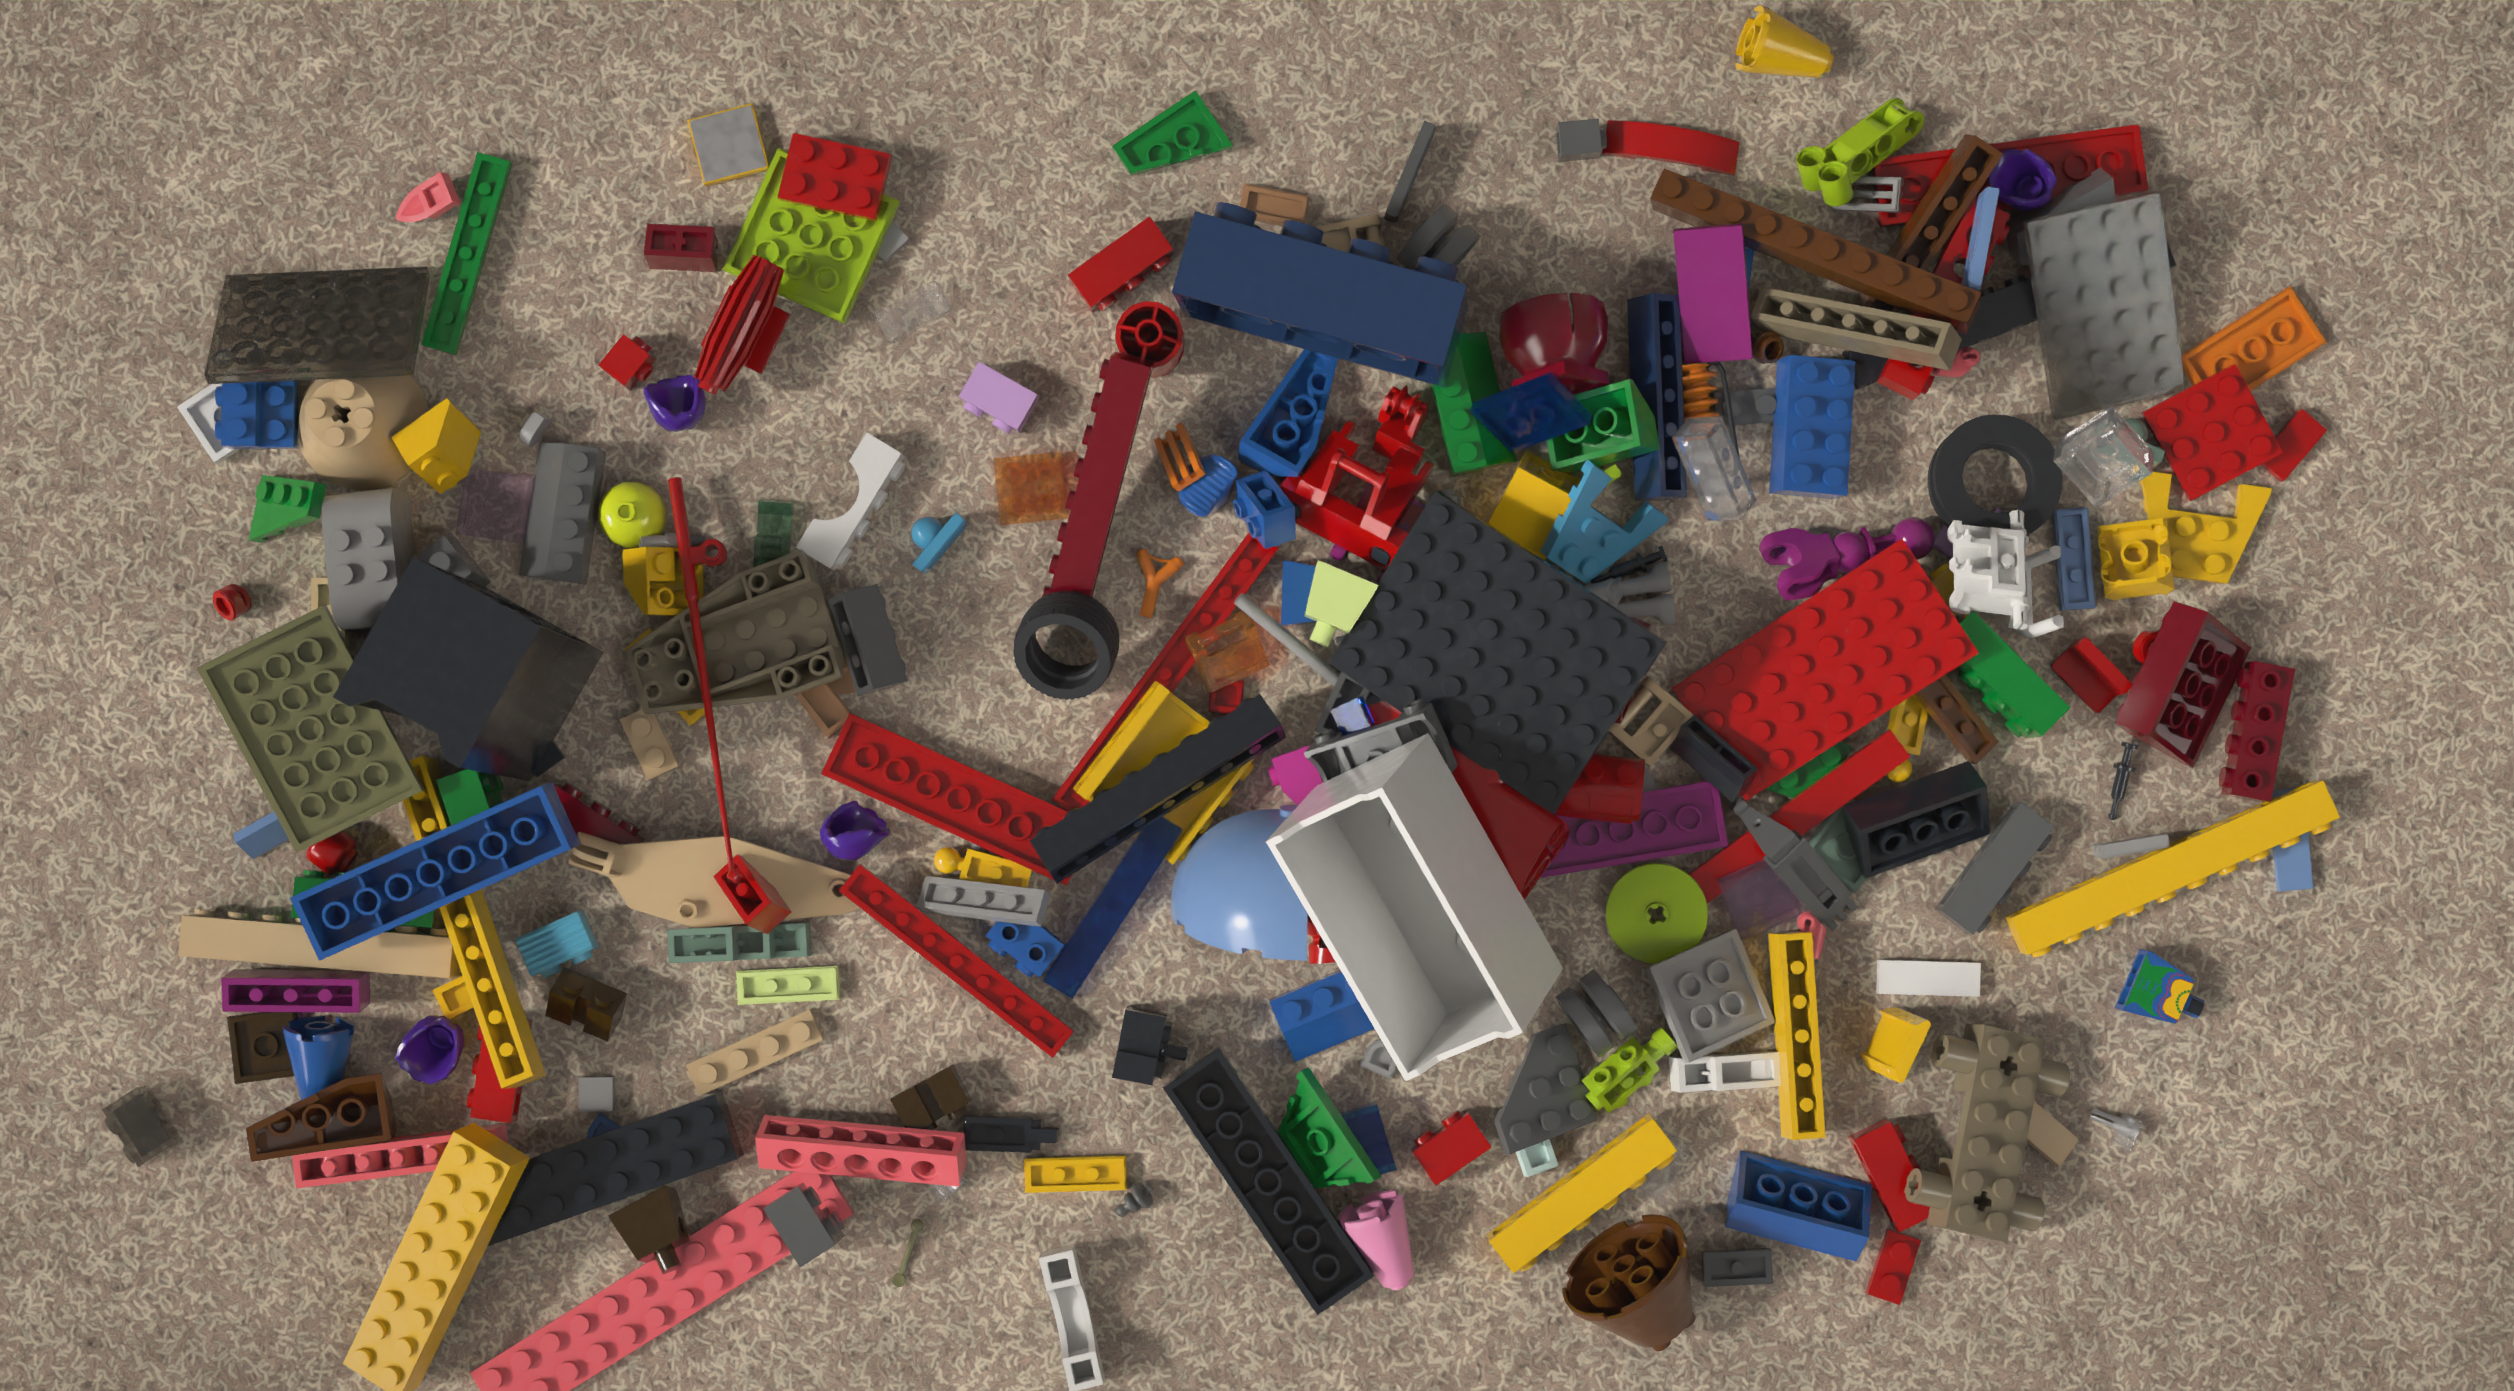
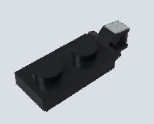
M965 1115L966 1151L1031 1153L1032 1150H1040L1041 1143H1057L1059 1128L1041 1127V1119H1033V1117Z

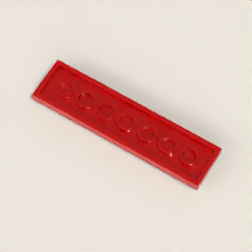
M2139 124L1989 144L2000 152L2009 149H2028L2045 158L2053 168L2057 179L2051 199L2062 193V189L2071 184L2074 186L2090 177L2091 172L2098 168L2103 169L2113 177L2115 197L2145 193L2149 190ZM1955 149L1887 157L1872 168L1873 177H1901L1904 179V185L1901 186V192H1903L1902 199H1900L1901 213L1878 212L1880 228L1906 225ZM1988 178L1975 196L1976 198L1985 188L1990 187ZM1874 185L1875 191H1893V185ZM1998 198L1996 208L2002 211L2016 210ZM1876 199L1877 204H1891L1892 199Z
M848 714L822 770V775L1053 879L1029 840L1033 839L1042 828L1053 826L1064 819L1068 811L856 715ZM1073 874L1060 883L1068 886Z

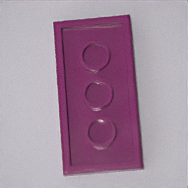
M1743 223L1674 229L1684 363L1752 359L1753 347Z

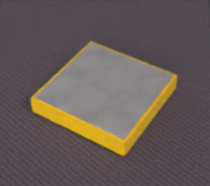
M752 103L687 120L703 183L706 187L768 171L769 162Z

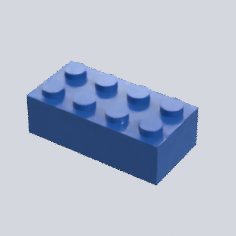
M1789 355L1777 360L1775 386L1777 406L1773 419L1769 494L1836 499L1848 495L1855 361Z

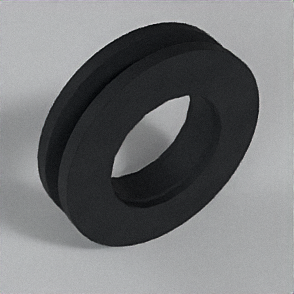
M1984 415L1963 423L1939 445L1930 462L1927 479L1928 492L1935 512L1948 528L1953 520L1962 521V525L2010 529L2009 513L2011 511L1995 513L1981 508L1971 500L1966 492L1962 477L1965 462L1973 453L1991 448L2005 451L2018 461L2025 472L2027 483L2025 497L2019 506L2012 511L2024 512V529H2026L2027 536H2029L2050 518L2061 496L2063 483L2062 469L2055 449L2037 428L2016 417Z

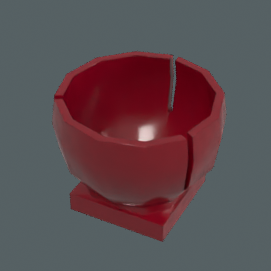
M1567 292L1540 295L1523 300L1501 312L1499 340L1505 359L1523 376L1512 381L1513 394L1549 403L1609 385L1608 372L1596 369L1595 367L1607 343L1608 316L1604 302L1593 295L1571 292L1569 296L1572 306L1573 324H1571Z

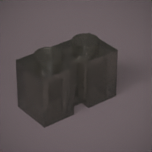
M148 1085L136 1087L102 1109L106 1116V1126L113 1134L119 1136L124 1144L123 1152L130 1162L136 1163L137 1167L150 1164L184 1142L171 1120L166 1119L160 1109L162 1106Z

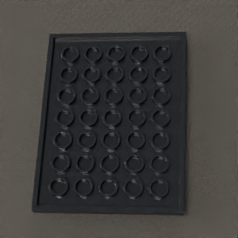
M1435 491L1378 582L1377 590L1349 634L1347 633L1329 663L1402 713L1404 712L1403 707L1412 701L1422 699L1423 703L1431 702L1450 746L1481 767L1495 770L1499 774L1500 780L1552 814H1556L1667 641L1440 491Z

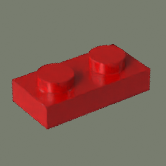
M1887 1228L1865 1293L1900 1305L1921 1240Z

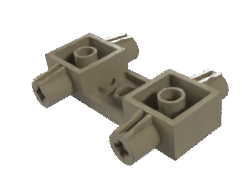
M1966 1024L1963 1038L1943 1033L1933 1042L1931 1053L1933 1065L1955 1071L1953 1091L1965 1093L1953 1159L1940 1157L1937 1173L1916 1168L1907 1176L1904 1191L1907 1201L1930 1207L1927 1225L1990 1240L2007 1242L2010 1226L2036 1231L2042 1224L2045 1212L2042 1199L2018 1193L2017 1188L2035 1094L2040 1092L2060 1097L2066 1092L2070 1081V1070L2066 1064L2042 1058L2046 1040L1989 1025Z

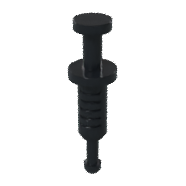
M1659 546L1658 552L1643 558L1640 552H1637L1636 558L1611 567L1608 573L1593 578L1591 584L1611 577L1613 579L1621 576L1624 577L1639 570H1643V573H1646L1648 571L1645 565L1663 559L1664 562L1668 561L1662 546Z
M2122 741L2121 746H2124L2125 749L2121 764L2114 763L2113 765L2114 768H2117L2110 795L2112 796L2111 799H2114L2111 812L2108 814L2110 820L2117 818L2118 804L2125 797L2130 772H2135L2136 770L2135 767L2129 765L2133 749H2138L2139 747L2137 744Z

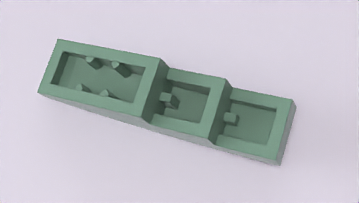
M810 922L778 924L768 935L747 925L667 929L669 963L811 956Z

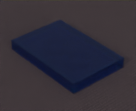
M1551 372L1473 402L1470 410L1511 453L1589 425L1593 416Z

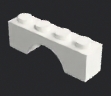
M866 433L849 460L859 479V493L856 502L847 513L831 520L813 519L796 548L803 550L807 555L834 571L837 566L844 567L852 554V550L849 547L855 537L861 539L870 525V521L866 520L873 508L879 510L888 495L884 491L890 480L897 481L905 468V464L902 461L905 456L871 434Z
M1075 1244L1041 1252L1039 1261L1046 1291L1050 1297L1061 1344L1062 1361L1069 1391H1078L1103 1385L1105 1374Z

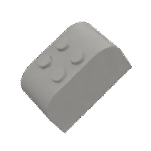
M399 488L326 495L323 500L322 528L329 598L334 619L341 630L354 633L371 631L413 556L416 557L409 492Z

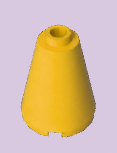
M1763 5L1755 7L1753 11L1759 13L1755 19H1747L1738 41L1736 55L1742 56L1741 64L1735 63L1738 71L1819 78L1823 73L1829 72L1834 58L1833 54L1830 53L1829 45L1770 8Z

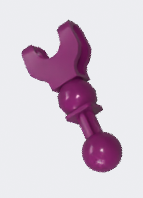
M1909 517L1898 522L1892 534L1873 538L1870 537L1866 527H1861L1859 534L1850 531L1841 532L1835 535L1832 540L1828 533L1816 535L1806 530L1789 528L1766 535L1760 543L1759 551L1765 562L1769 565L1791 566L1784 569L1779 575L1777 589L1785 600H1797L1814 596L1822 589L1826 581L1837 578L1838 571L1842 573L1851 572L1902 538L1916 559H1921L1932 550L1935 535L1928 522L1921 518Z

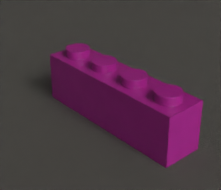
M233 969L221 978L222 1012L360 1013L371 1004L370 972Z

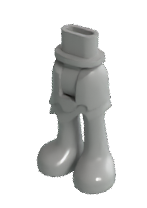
M1667 562L1655 564L1649 574L1627 580H1622L1623 576L1616 579L1612 577L1607 581L1583 586L1629 617L1655 616L1663 625L1676 624L1672 594L1620 603L1623 596L1671 591Z

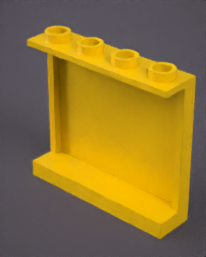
M1155 681L1073 789L1091 802L1100 791L1111 789L1121 783L1127 774L1143 769L1151 763L1154 757L1164 752L1168 753L1179 746L1185 737L1191 734H1198L1207 728L1210 722ZM1254 759L1136 833L1135 836L1167 859L1172 865H1174L1177 859L1182 861L1188 854L1192 846L1190 842L1196 834H1203L1213 821L1211 815L1218 806L1224 807L1234 793L1231 789L1238 779L1243 781L1250 774L1254 767V764L1251 762Z

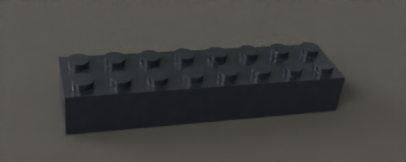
M1220 1046L1163 1085L1164 1091L1317 1315L1374 1277L1372 1270L1349 1239L1317 1188L1314 1187Z
M720 1091L531 1157L488 1246L740 1158L744 1153L723 1092Z

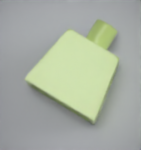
M1318 560L1305 611V617L1317 621L1310 640L1329 647L1335 630L1349 634L1377 590L1378 585Z

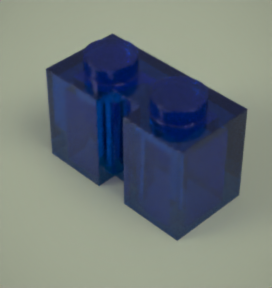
M1376 1101L1339 1112L1379 1173L1382 1175L1397 1170Z

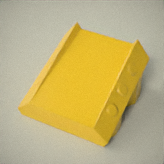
M2158 518L2110 524L2097 528L2101 557V577L2104 584L2105 598L2118 601L2119 599L2140 596L2167 595L2175 589L2167 519Z
M1893 1007L1879 1010L1882 1017L1866 1051L1859 1054L1868 1069L1901 1083L1905 1081L1931 1023L1927 1019Z

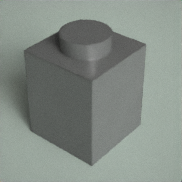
M1599 119L1558 122L1555 130L1558 162L1598 159L1602 149L1607 147L1605 128H1600Z

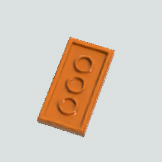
M2289 286L2176 358V361L2192 385L2232 364H2236L2251 391L2327 343L2292 287Z

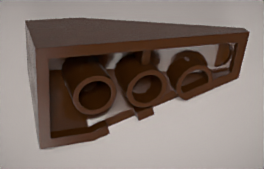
M382 1072L347 1077L246 1127L251 1162L391 1141L397 1133L392 1099Z

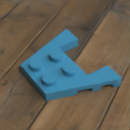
M1588 459L1581 469L1584 475L1579 485H1573L1568 495L1571 501L1564 515H1558L1541 549V552L1548 559L1586 584L1669 521V518L1662 511L1646 500L1623 527L1591 506V503L1612 478Z

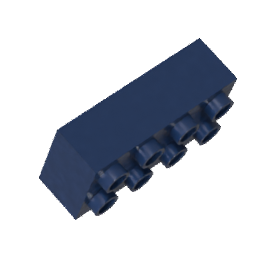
M1218 202L1213 216L1195 211L1172 289V293L1185 317L1436 386L1446 387L1467 313V285L1456 280L1459 270L1456 266L1428 257L1418 258L1415 271L1395 266L1392 262L1388 261L1391 253L1389 248L1362 239H1351L1347 252L1336 250L1322 243L1324 235L1322 230L1296 221L1285 220L1280 234L1266 231L1255 224L1257 217L1255 212L1230 203Z

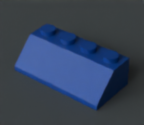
M1341 970L1269 999L1295 1062L1375 1029Z
M1740 1150L1727 1199L1725 1227L1857 1262L1869 1239L1872 1184Z

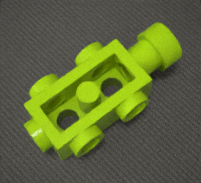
M1661 1027L1650 1035L1652 1039L1644 1046H1641L1634 1037L1630 1038L1581 1080L1590 1091L1585 1095L1586 1098L1598 1111L1604 1107L1610 1113L1615 1108L1625 1106L1628 1102V1097L1640 1086L1649 1085L1653 1081L1654 1074L1660 1070L1655 1062L1665 1054L1669 1056L1678 1048Z

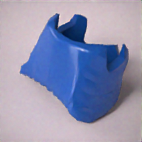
M1215 454L1200 458L1206 474L1178 492L1179 500L1183 506L1192 514L1200 517H1207L1209 514L1217 512L1229 502L1235 479L1238 476L1237 468L1233 462ZM1191 464L1187 467L1191 474L1194 470Z

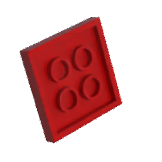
M2236 364L2222 369L2141 412L2160 449L2165 451L2164 456L2188 501L2202 496L2283 453Z

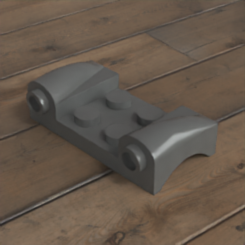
M1422 699L1406 704L1403 707L1404 712L1397 719L1343 736L1342 732L1334 733L1333 729L1325 730L1314 736L1315 742L1304 752L1306 759L1316 767L1323 782H1326L1429 733L1451 773L1458 766L1432 703H1423Z

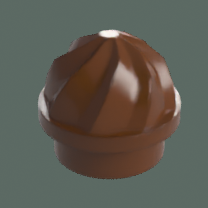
M1766 330L1756 333V336L1752 338L1753 358L1757 362L1762 364L1774 363L1780 359L1784 351V343L1776 332Z

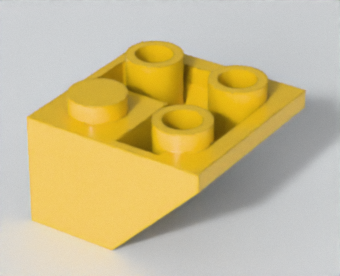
M639 547L623 550L624 585L644 615L676 616L688 608V602L684 594L678 548ZM703 565L694 566L699 595L698 601L704 597Z

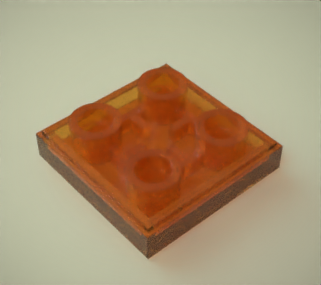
M1061 452L993 458L1001 526L1068 519L1067 509H1065L1066 497Z

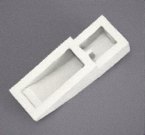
M1779 1052L1707 1054L1690 1063H1684L1682 1056L1669 1057L1671 1091L1682 1093L1781 1086Z

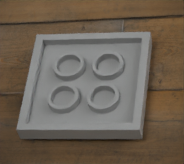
M1737 929L1728 930L1645 968L1684 1063H1690L1776 1023Z

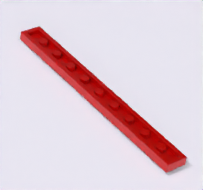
M1248 532L1060 787L1052 801L1068 812L1077 807L1081 808L1090 802L1073 789L1155 681L1171 693L1175 691L1237 607L1234 604L1236 598L1241 593L1245 595L1279 550V547L1273 546L1265 549L1259 540L1253 538Z

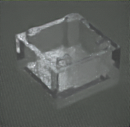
M2110 406L2057 440L2053 461L2093 506L2097 508L2151 475L2155 453L2117 410Z

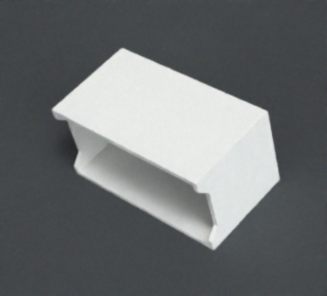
M1429 733L1317 785L1266 841L1405 1081L1421 1075L1442 1060L1495 1038L1509 1039L1523 1033L1563 970L1562 965Z

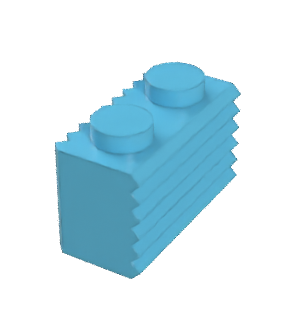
M583 910L574 912L515 939L531 976L541 974L543 979L561 972L560 965L572 960L573 964L576 965L592 958L591 951L599 948Z

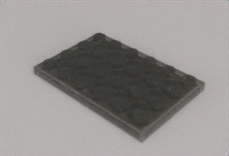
M2152 191L2023 221L2051 417L2059 420L2185 390L2160 192Z
M427 266L226 275L204 373L207 383L226 384L414 376L430 279Z

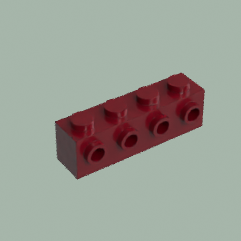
M2258 661L2246 662L2245 666L2240 668L2237 676V687H2241L2239 699L2234 701L2231 709V720H2234L2232 734H2228L2225 742V753H2228L2226 767H2223L2219 774V786L2222 787L2221 795L2257 802H2271L2295 674L2294 668Z

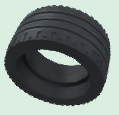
M1065 590L1044 595L1028 609L1016 632L1013 648L1016 667L1022 678L1032 688H1035L1036 691H1040L1042 694H1046V696L1065 700L1086 697L1099 689L1112 671L1119 651L1120 635L1117 623L1111 612L1102 603L1091 596H1087V594ZM1051 624L1069 625L1081 630L1092 640L1098 652V658L1094 662L1081 666L1065 665L1055 661L1042 650L1036 639V631Z

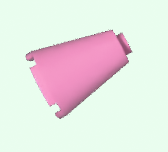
M1393 1190L1369 1194L1362 1197V1201L1365 1204L1356 1208L1353 1207L1352 1203L1346 1206L1339 1213L1338 1220L1381 1285L1391 1288V1290H1399L1406 1287L1414 1275L1404 1199L1401 1194L1397 1196L1396 1191Z

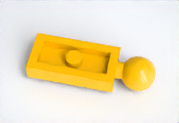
M1912 695L1891 709L1887 730L1890 729L1908 754L1920 756L1928 712L1915 695ZM1907 759L1886 774L1888 778L1894 782L1907 780L1912 773L1910 760Z
M942 847L934 856L935 867L940 872L949 874L956 870L961 871L959 880L1028 888L1033 871L1009 859L970 848L967 849L965 858L960 857L959 852L952 847Z

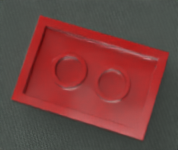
M793 133L777 198L784 202L877 222L892 155L890 153Z

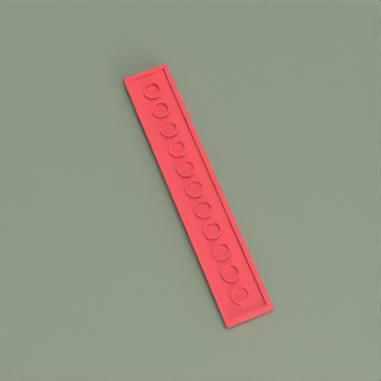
M793 1171L690 1235L688 1242L675 1248L681 1266L676 1270L662 1274L656 1259L645 1263L474 1369L470 1374L480 1391H570L791 1254L763 1208L802 1182H804L807 1188L812 1186L822 1202L819 1205L821 1210L827 1207L830 1213L835 1211L842 1221L852 1216L854 1211L832 1175Z

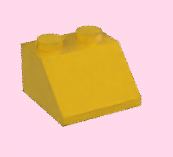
M446 398L391 438L407 465L441 495L468 476L481 431Z

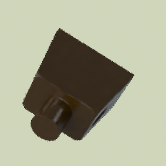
M664 1186L608 1215L610 1221L638 1261L647 1263L656 1259L662 1274L674 1271L681 1266L675 1248L688 1242L689 1236L679 1196L675 1188Z

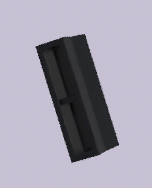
M1693 715L1681 725L1676 738L1669 748L1732 802L1745 794L1758 770L1753 763L1696 715Z

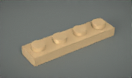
M809 1009L691 1062L686 1067L699 1096L825 1039L812 1010Z

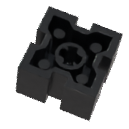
M1127 1006L1124 1013L1112 1078L1153 1085L1155 1078L1161 1079L1166 1057L1182 1061L1186 1060L1187 1047L1168 1044L1173 1023L1166 1021L1168 1013Z

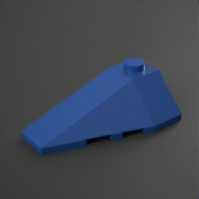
M1305 349L1302 351L1240 440L1238 460L1259 472L1267 470L1270 476H1299L1316 450L1338 358Z

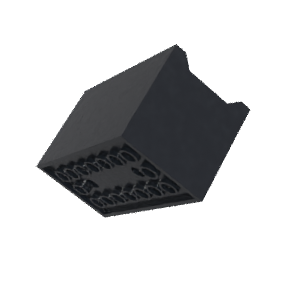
M413 556L333 698L350 707L359 705L405 716L438 734L444 759L459 768L531 781L548 748L557 736L600 660L603 651L489 588Z

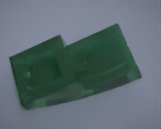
M760 499L758 501L757 535L754 541V567L790 554L794 501Z

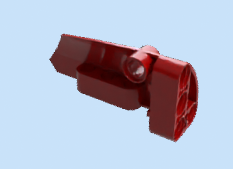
M1386 701L1367 706L1368 728L1397 719L1402 712ZM1451 746L1458 764L1452 775L1518 891L1525 900L1565 844L1570 834V828L1564 820L1500 780L1499 774L1495 770L1481 767Z

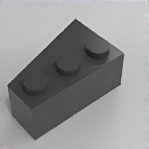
M2098 168L2091 172L2090 177L2074 186L2071 184L2062 189L2063 192L2052 198L2048 204L2037 209L2024 211L2007 221L2005 225L2010 227L2007 234L2009 255L2020 266L2119 243L2120 236L2113 177L2103 169Z

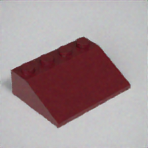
M2173 601L2170 610L2162 619V626L2155 641L2148 648L2147 657L2140 672L2133 679L2132 688L2126 701L2118 710L2115 724L2135 738L2180 763L2193 768L2251 647L2209 612Z

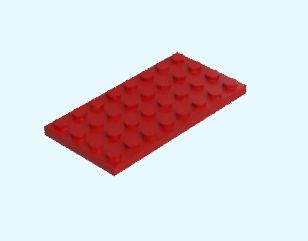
M1902 538L1673 686L1672 689L1688 711L1696 715L1758 768L1752 783L1743 795V798L1747 801L1971 659L1979 652Z

